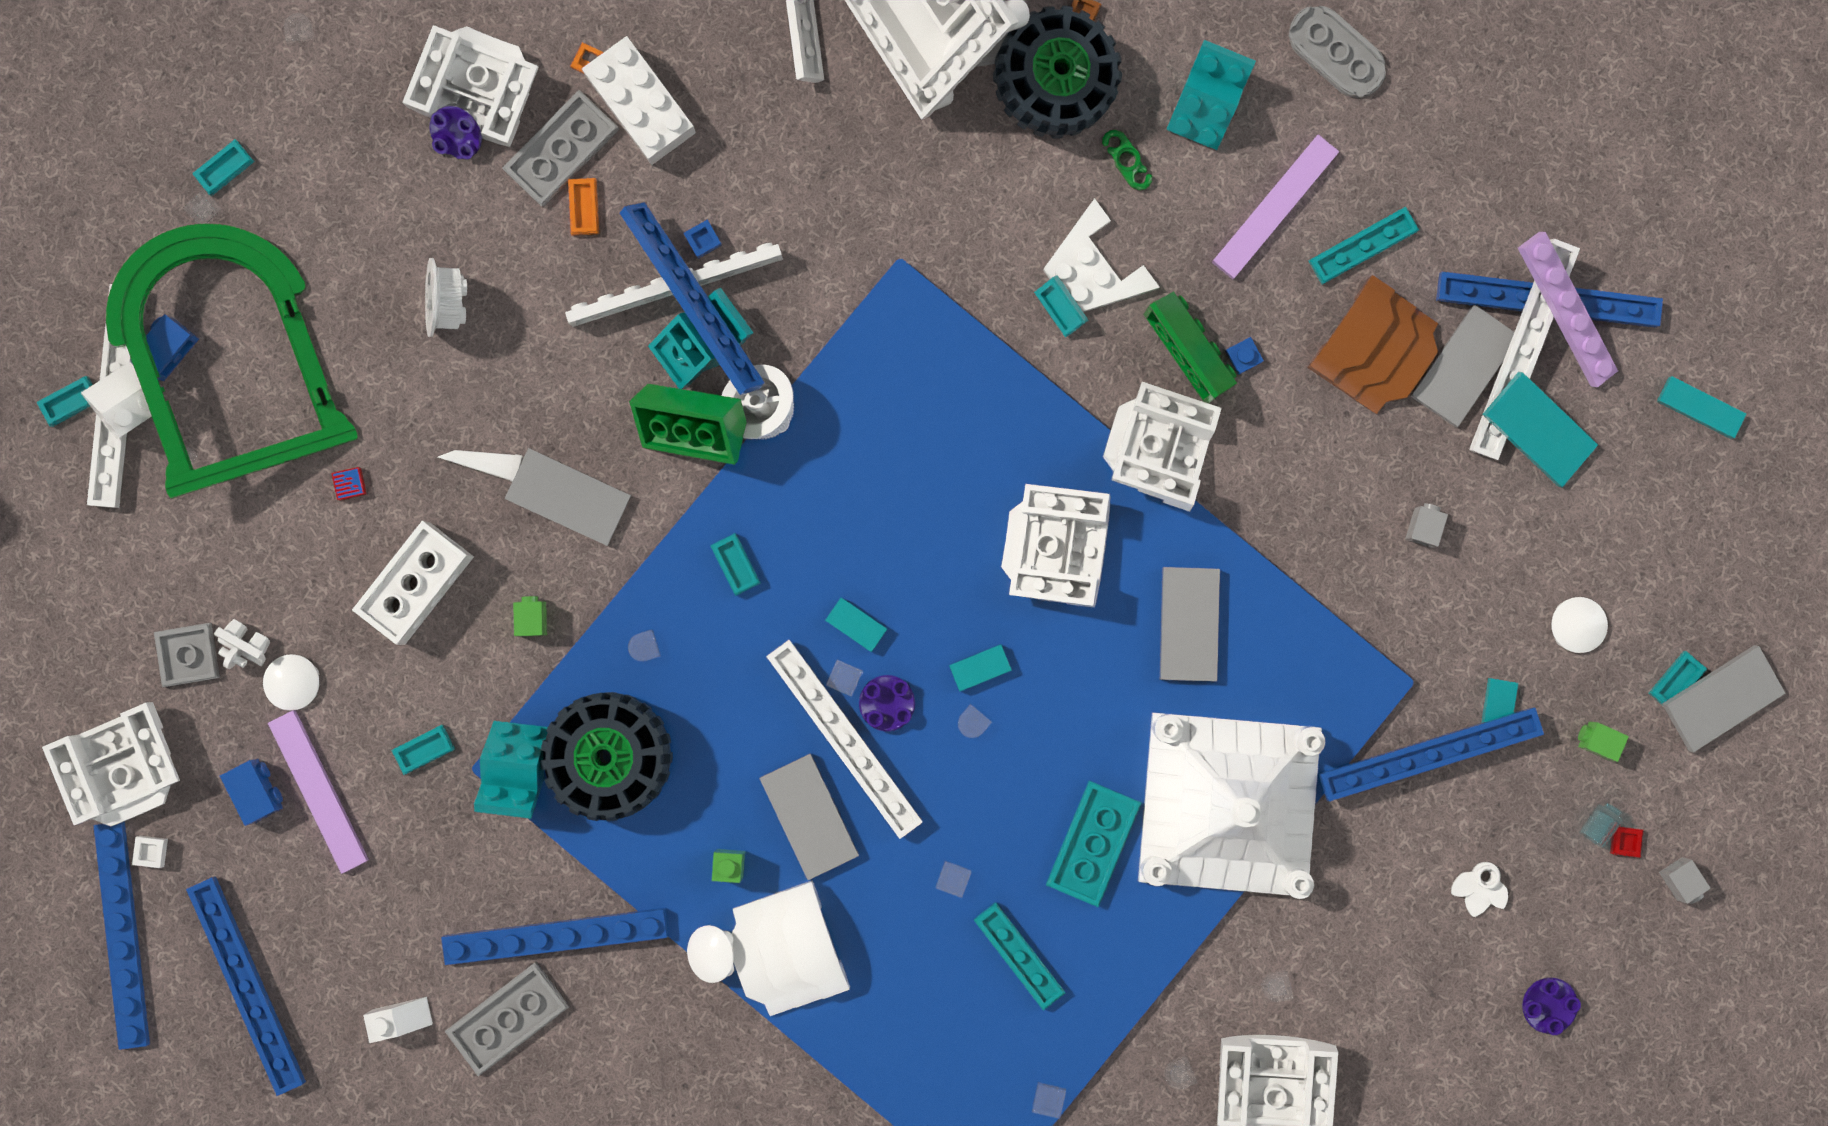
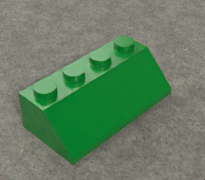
M1173 291L1150 304L1143 315L1202 401L1210 403L1237 384L1235 381L1237 376L1229 364L1224 365L1219 358L1221 353L1213 341L1208 342L1203 334L1205 329L1197 318L1193 319L1187 311L1189 306L1181 295L1177 297Z
M647 384L629 401L642 448L733 465L738 462L747 423L741 399Z

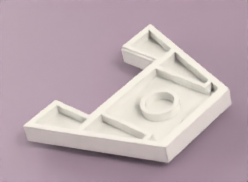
M1095 198L1043 269L1049 279L1056 275L1059 276L1083 312L1160 288L1144 265L1121 281L1089 237L1110 223L1111 220Z

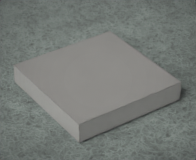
M212 623L154 632L162 687L220 678Z

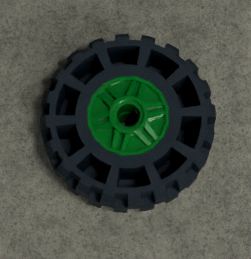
M1054 6L1043 7L1041 12L1032 11L1029 13V21L1025 26L1010 31L1007 34L995 57L994 63L996 68L993 72V82L998 87L995 92L998 101L1004 102L1006 106L1004 108L1005 113L1009 118L1013 115L1019 121L1017 123L1019 127L1024 130L1028 127L1034 130V135L1040 137L1048 134L1052 138L1058 139L1064 135L1074 136L1080 134L1084 129H1089L1107 112L1118 94L1117 87L1122 79V72L1118 66L1122 61L1120 53H1115L1114 46L1116 42L1113 36H1107L1104 32L1105 26L1099 20L1097 23L1091 20L1089 13L1083 10L1080 13L1073 12V8L1070 6H1062L1060 10H1055Z
M617 692L596 693L573 701L572 704L564 707L558 713L555 721L549 724L546 730L548 732L547 737L542 741L541 750L544 752L543 760H540L541 770H545L547 779H545V783L548 789L552 788L556 794L554 798L560 804H565L569 807L571 813L577 816L583 815L588 820L615 821L637 813L648 806L660 794L664 783L667 782L670 775L669 768L670 763H672L673 752L670 750L671 738L669 733H666L663 726L664 722L660 716H656L649 705L627 694L623 695ZM605 749L611 753L612 759L610 763L603 759V751Z

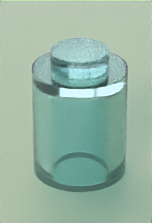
M1608 803L1605 806L1598 804L1579 833L1595 845L1604 848L1623 822V819L1619 817L1621 812Z

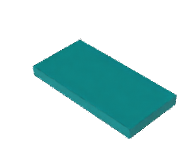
M1518 372L1482 414L1558 487H1563L1598 446L1523 372Z
M1088 781L1046 885L1099 907L1141 802Z

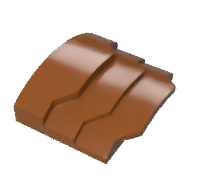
M1371 275L1354 298V303L1329 340L1322 345L1307 368L1377 414L1386 402L1407 398L1438 353L1433 336L1438 323L1395 293L1393 288L1374 275Z

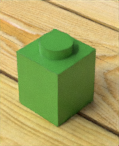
M538 596L521 597L522 602H513L514 636L547 635L546 602L539 601Z
M1588 722V725H1584L1578 734V740H1580L1578 747L1608 761L1618 762L1629 736L1598 722Z
M717 849L713 856L712 881L741 883L744 873L745 851Z

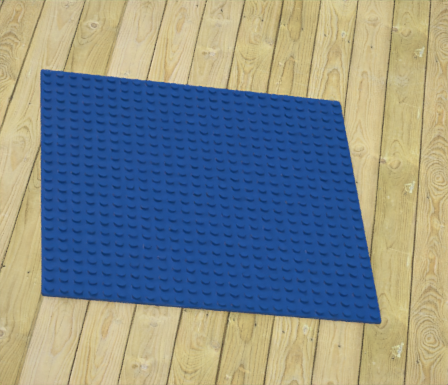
M898 259L792 384L794 414L788 429L779 433V435L773 436V438L745 440L741 445L738 462L735 465L725 464L509 723L548 727L551 722L555 721L558 713L564 707H568L573 701L581 697L596 693L617 692L633 696L642 703L645 702L652 708L656 716H660L664 722L663 726L666 733H669L671 738L670 750L673 752V759L669 768L670 775L667 782L664 783L660 794L648 806L629 817L620 818L615 821L588 820L583 815L577 816L571 813L569 807L565 804H560L554 798L556 794L552 788L548 789L545 783L547 777L544 770V781L532 818L529 820L637 911L665 908L668 937L686 952L690 937L702 926H715L722 931H728L732 934L736 926L733 908L813 880L822 906L821 912L838 960L842 962L850 990L770 1016L765 1004L746 997L735 965L733 974L721 981L893 1126H1053L1244 892L1169 884L1154 886L1138 881L1152 713L1322 728L1321 732L1325 737V746L1321 753H1319L1316 804L1324 795L1319 773L1348 765L1413 686V680L1196 500L1192 509L1187 511L1163 503V499L1139 492L1136 488L1112 481L1114 471L1103 457L1111 430L903 259ZM1026 484L1110 494L1106 546L1095 608L1009 595L1011 579L1001 567L1009 512L1023 502ZM736 533L761 584L735 596L710 546ZM1163 567L1220 569L1217 681L1160 679ZM840 598H843L887 628L872 652L825 621ZM788 640L792 642L923 821L901 839H899L766 657ZM1001 644L1012 671L959 691L949 665ZM892 675L904 680L912 689L915 697V709L910 721L894 731H880L871 727L863 719L859 709V698L863 688L869 681L878 676ZM605 749L603 751V759L610 763L612 759L611 753ZM811 753L859 856L807 880L759 778ZM479 758L473 765L472 771L481 779ZM1088 781L1141 802L1099 907L1046 885ZM717 849L745 851L744 873L741 883L712 881L713 856ZM995 902L1065 991L1063 996L1045 1010H1042L974 921V918Z

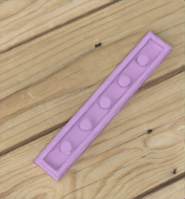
M1317 135L1212 263L1231 279H1234L1339 151L1320 135Z
M296 710L269 722L268 725L341 874L368 861L369 859Z

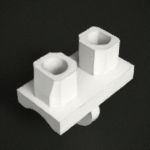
M235 619L224 630L218 627L214 633L218 637L220 644L231 649L229 651L222 647L218 653L225 657L223 666L228 669L233 668L235 664L242 668L245 667L247 660L242 658L241 655L262 667L266 660L264 654L270 644L269 639L256 632L249 643H246L241 638L248 629Z

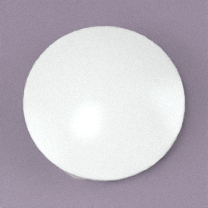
M1575 597L1560 603L1553 614L1551 623L1552 632L1557 644L1575 653H1585L1597 648L1603 642L1608 629L1607 617L1603 609L1593 600L1584 597Z
M299 655L281 656L275 659L266 669L263 679L264 692L269 701L278 708L284 710L304 708L317 695L319 671L305 657Z
M707 925L698 928L690 937L687 948L688 961L693 972L703 981L715 983L733 974L734 951L732 947L733 937L730 932Z

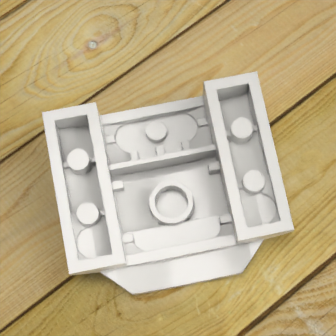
M433 25L402 103L407 108L429 118L442 107H459L467 111L476 120L481 130L482 139L510 147L539 67L525 61L519 46L493 38L467 26L450 32Z
M1142 382L1136 399L1118 407L1103 457L1114 471L1112 481L1163 499V503L1190 511L1196 499L1201 481L1198 480L1209 441L1217 426L1221 408Z
M1026 484L1023 502L1009 512L1007 536L1001 566L1011 579L1009 595L1095 608L1106 546L1110 494Z
M147 702L120 713L121 717L79 735L67 736L42 747L73 825H78L91 819L109 826L124 822L165 804L170 786L180 781L170 757L171 752L161 730L163 728L153 702Z
M813 880L733 908L736 926L731 935L733 937L732 947L736 971L746 997L765 1004L770 1016L850 990L842 962L838 960L821 912L822 906Z
M1242 1035L1221 1038L1217 1126H1333L1338 1062L1336 1045L1305 1038L1278 1035Z

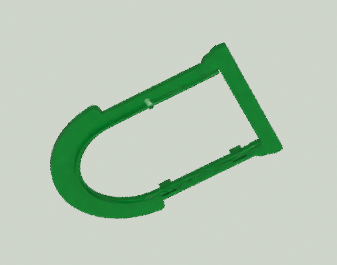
M221 224L187 225L166 231L152 238L138 248L123 264L114 279L107 300L106 328L108 341L113 347L126 346L169 462L165 471V489L170 499L358 439L355 427L347 420L343 413L336 410L295 296L303 293L305 290L304 280L292 262L277 247L254 233L233 226ZM219 259L243 266L259 277L268 287L277 305L322 429L193 469L169 400H165L163 392L166 391L164 386L161 387L158 381L160 375L145 336L143 316L150 292L165 274L190 261ZM286 301L291 302L295 313L294 318L290 317ZM319 388L323 390L326 397L327 405L325 406L322 405L318 393Z

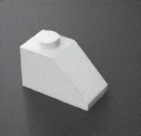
M427 997L372 1009L363 1015L369 1043L398 1037L433 1024Z

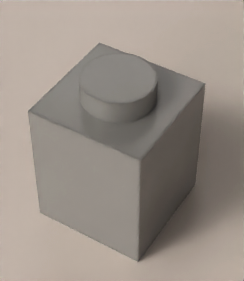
M1428 503L1414 508L1405 540L1431 548L1438 547L1448 514L1440 512V507Z
M1681 857L1659 872L1676 900L1686 904L1700 901L1704 897L1703 893L1711 889L1693 860Z

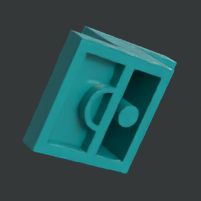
M1204 40L1166 130L1218 150L1256 61Z
M721 288L714 290L708 298L741 346L754 332ZM685 312L678 314L648 345L679 389L687 388L702 372L720 365Z
M493 721L480 756L481 785L474 802V812L532 818L544 781V770H541L540 760H543L544 751L541 750L542 741L547 737L548 732L546 730L548 727Z

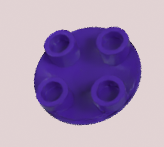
M445 106L438 109L431 116L429 128L433 140L432 146L437 153L451 154L457 159H470L479 151L482 143L481 130L476 120L467 111L455 106Z
M882 675L872 679L865 685L860 694L859 709L863 719L871 727L880 731H894L910 721L915 709V697L912 689L904 680L892 675Z
M1552 977L1543 978L1533 983L1526 991L1522 1003L1523 1014L1529 1025L1539 1032L1551 1035H1559L1568 1028L1581 1008L1580 1000L1577 998L1573 988L1565 981Z

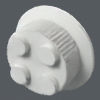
M429 258L425 286V320L428 337L433 336L436 328L458 329L460 324H465L466 308L462 307V296L467 295V279H464L463 274L460 273L458 268L437 267L434 258Z
M754 365L765 382L759 390L740 395L732 382L729 381L721 396L741 399L747 422L743 438L769 439L786 431L789 427L790 420H792L791 418L794 414L793 388L787 376L779 369L769 365Z

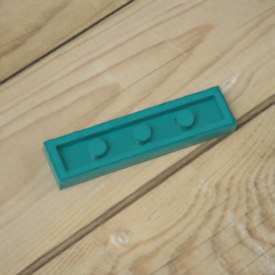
M1404 207L1315 256L1308 262L1323 285L1417 233L1419 228L1407 207Z
M996 902L974 918L975 923L1042 1010H1045L1065 994L1063 988Z

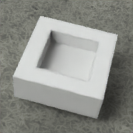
M137 836L135 838L132 865L154 868L164 867L168 839Z

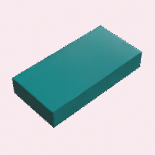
M234 139L192 174L207 193L213 196L255 161L242 145Z
M1058 275L1052 277L1034 292L1065 338L1089 321Z
M84 376L37 401L50 427H54L91 407L81 394V392L93 385L88 376Z
M736 533L710 545L735 596L761 584Z
M843 598L839 599L825 620L870 652L873 651L887 628Z
M1001 644L949 665L959 691L1012 671Z
M1683 651L1648 694L1662 705L1697 682L1706 672L1707 668L1687 651Z
M1488 678L1481 723L1514 713L1518 683Z
M440 725L394 748L392 752L403 775H406L455 750V747L444 725Z

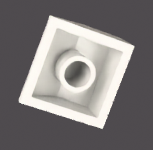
M131 362L126 363L81 392L82 396L116 439L152 417Z

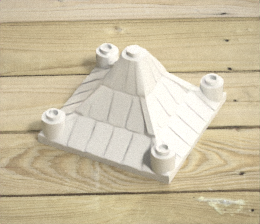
M845 0L921 120L929 117L935 110L951 104L954 96L953 90L1008 32L1025 26L1030 16L1029 8L1023 0Z
M1152 713L1138 881L1154 886L1169 884L1290 895L1297 899L1308 897L1314 888V882L1310 875V858L1319 753H1321L1325 746V737L1321 732L1322 728Z

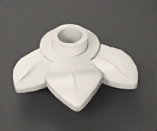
M1489 862L1477 864L1472 872L1461 873L1451 887L1452 895L1458 897L1465 896L1467 910L1473 917L1483 913L1490 904L1504 909L1508 900L1507 888L1500 882V871L1494 864ZM1484 871L1490 873V878L1487 881L1481 879V874Z

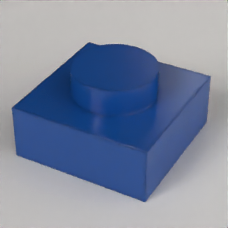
M708 219L684 232L698 259L722 246Z
M1251 337L1225 350L1238 375L1264 361Z

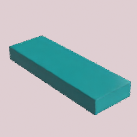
M1673 376L1668 377L1657 400L1658 403L1729 439L1736 437L1746 416V413Z

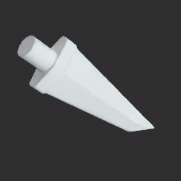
M454 450L438 456V458L510 480V482H513L523 460V456L517 454Z

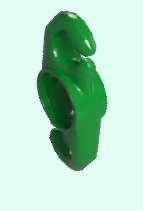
M1116 129L1106 132L1102 138L1103 146H1108L1111 137H1118L1120 140L1118 147H1108L1107 152L1112 155L1116 168L1133 189L1139 191L1147 189L1152 183L1153 176L1151 174H1147L1145 181L1141 184L1136 183L1134 179L1137 173L1147 172V168L1141 163L1138 150L1134 148L1123 132ZM1124 153H1130L1135 158V164L1131 167H1124L1120 163L1119 157Z

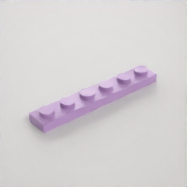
M1538 232L1518 247V250L1590 386L1599 387L1617 373L1618 370L1546 232Z

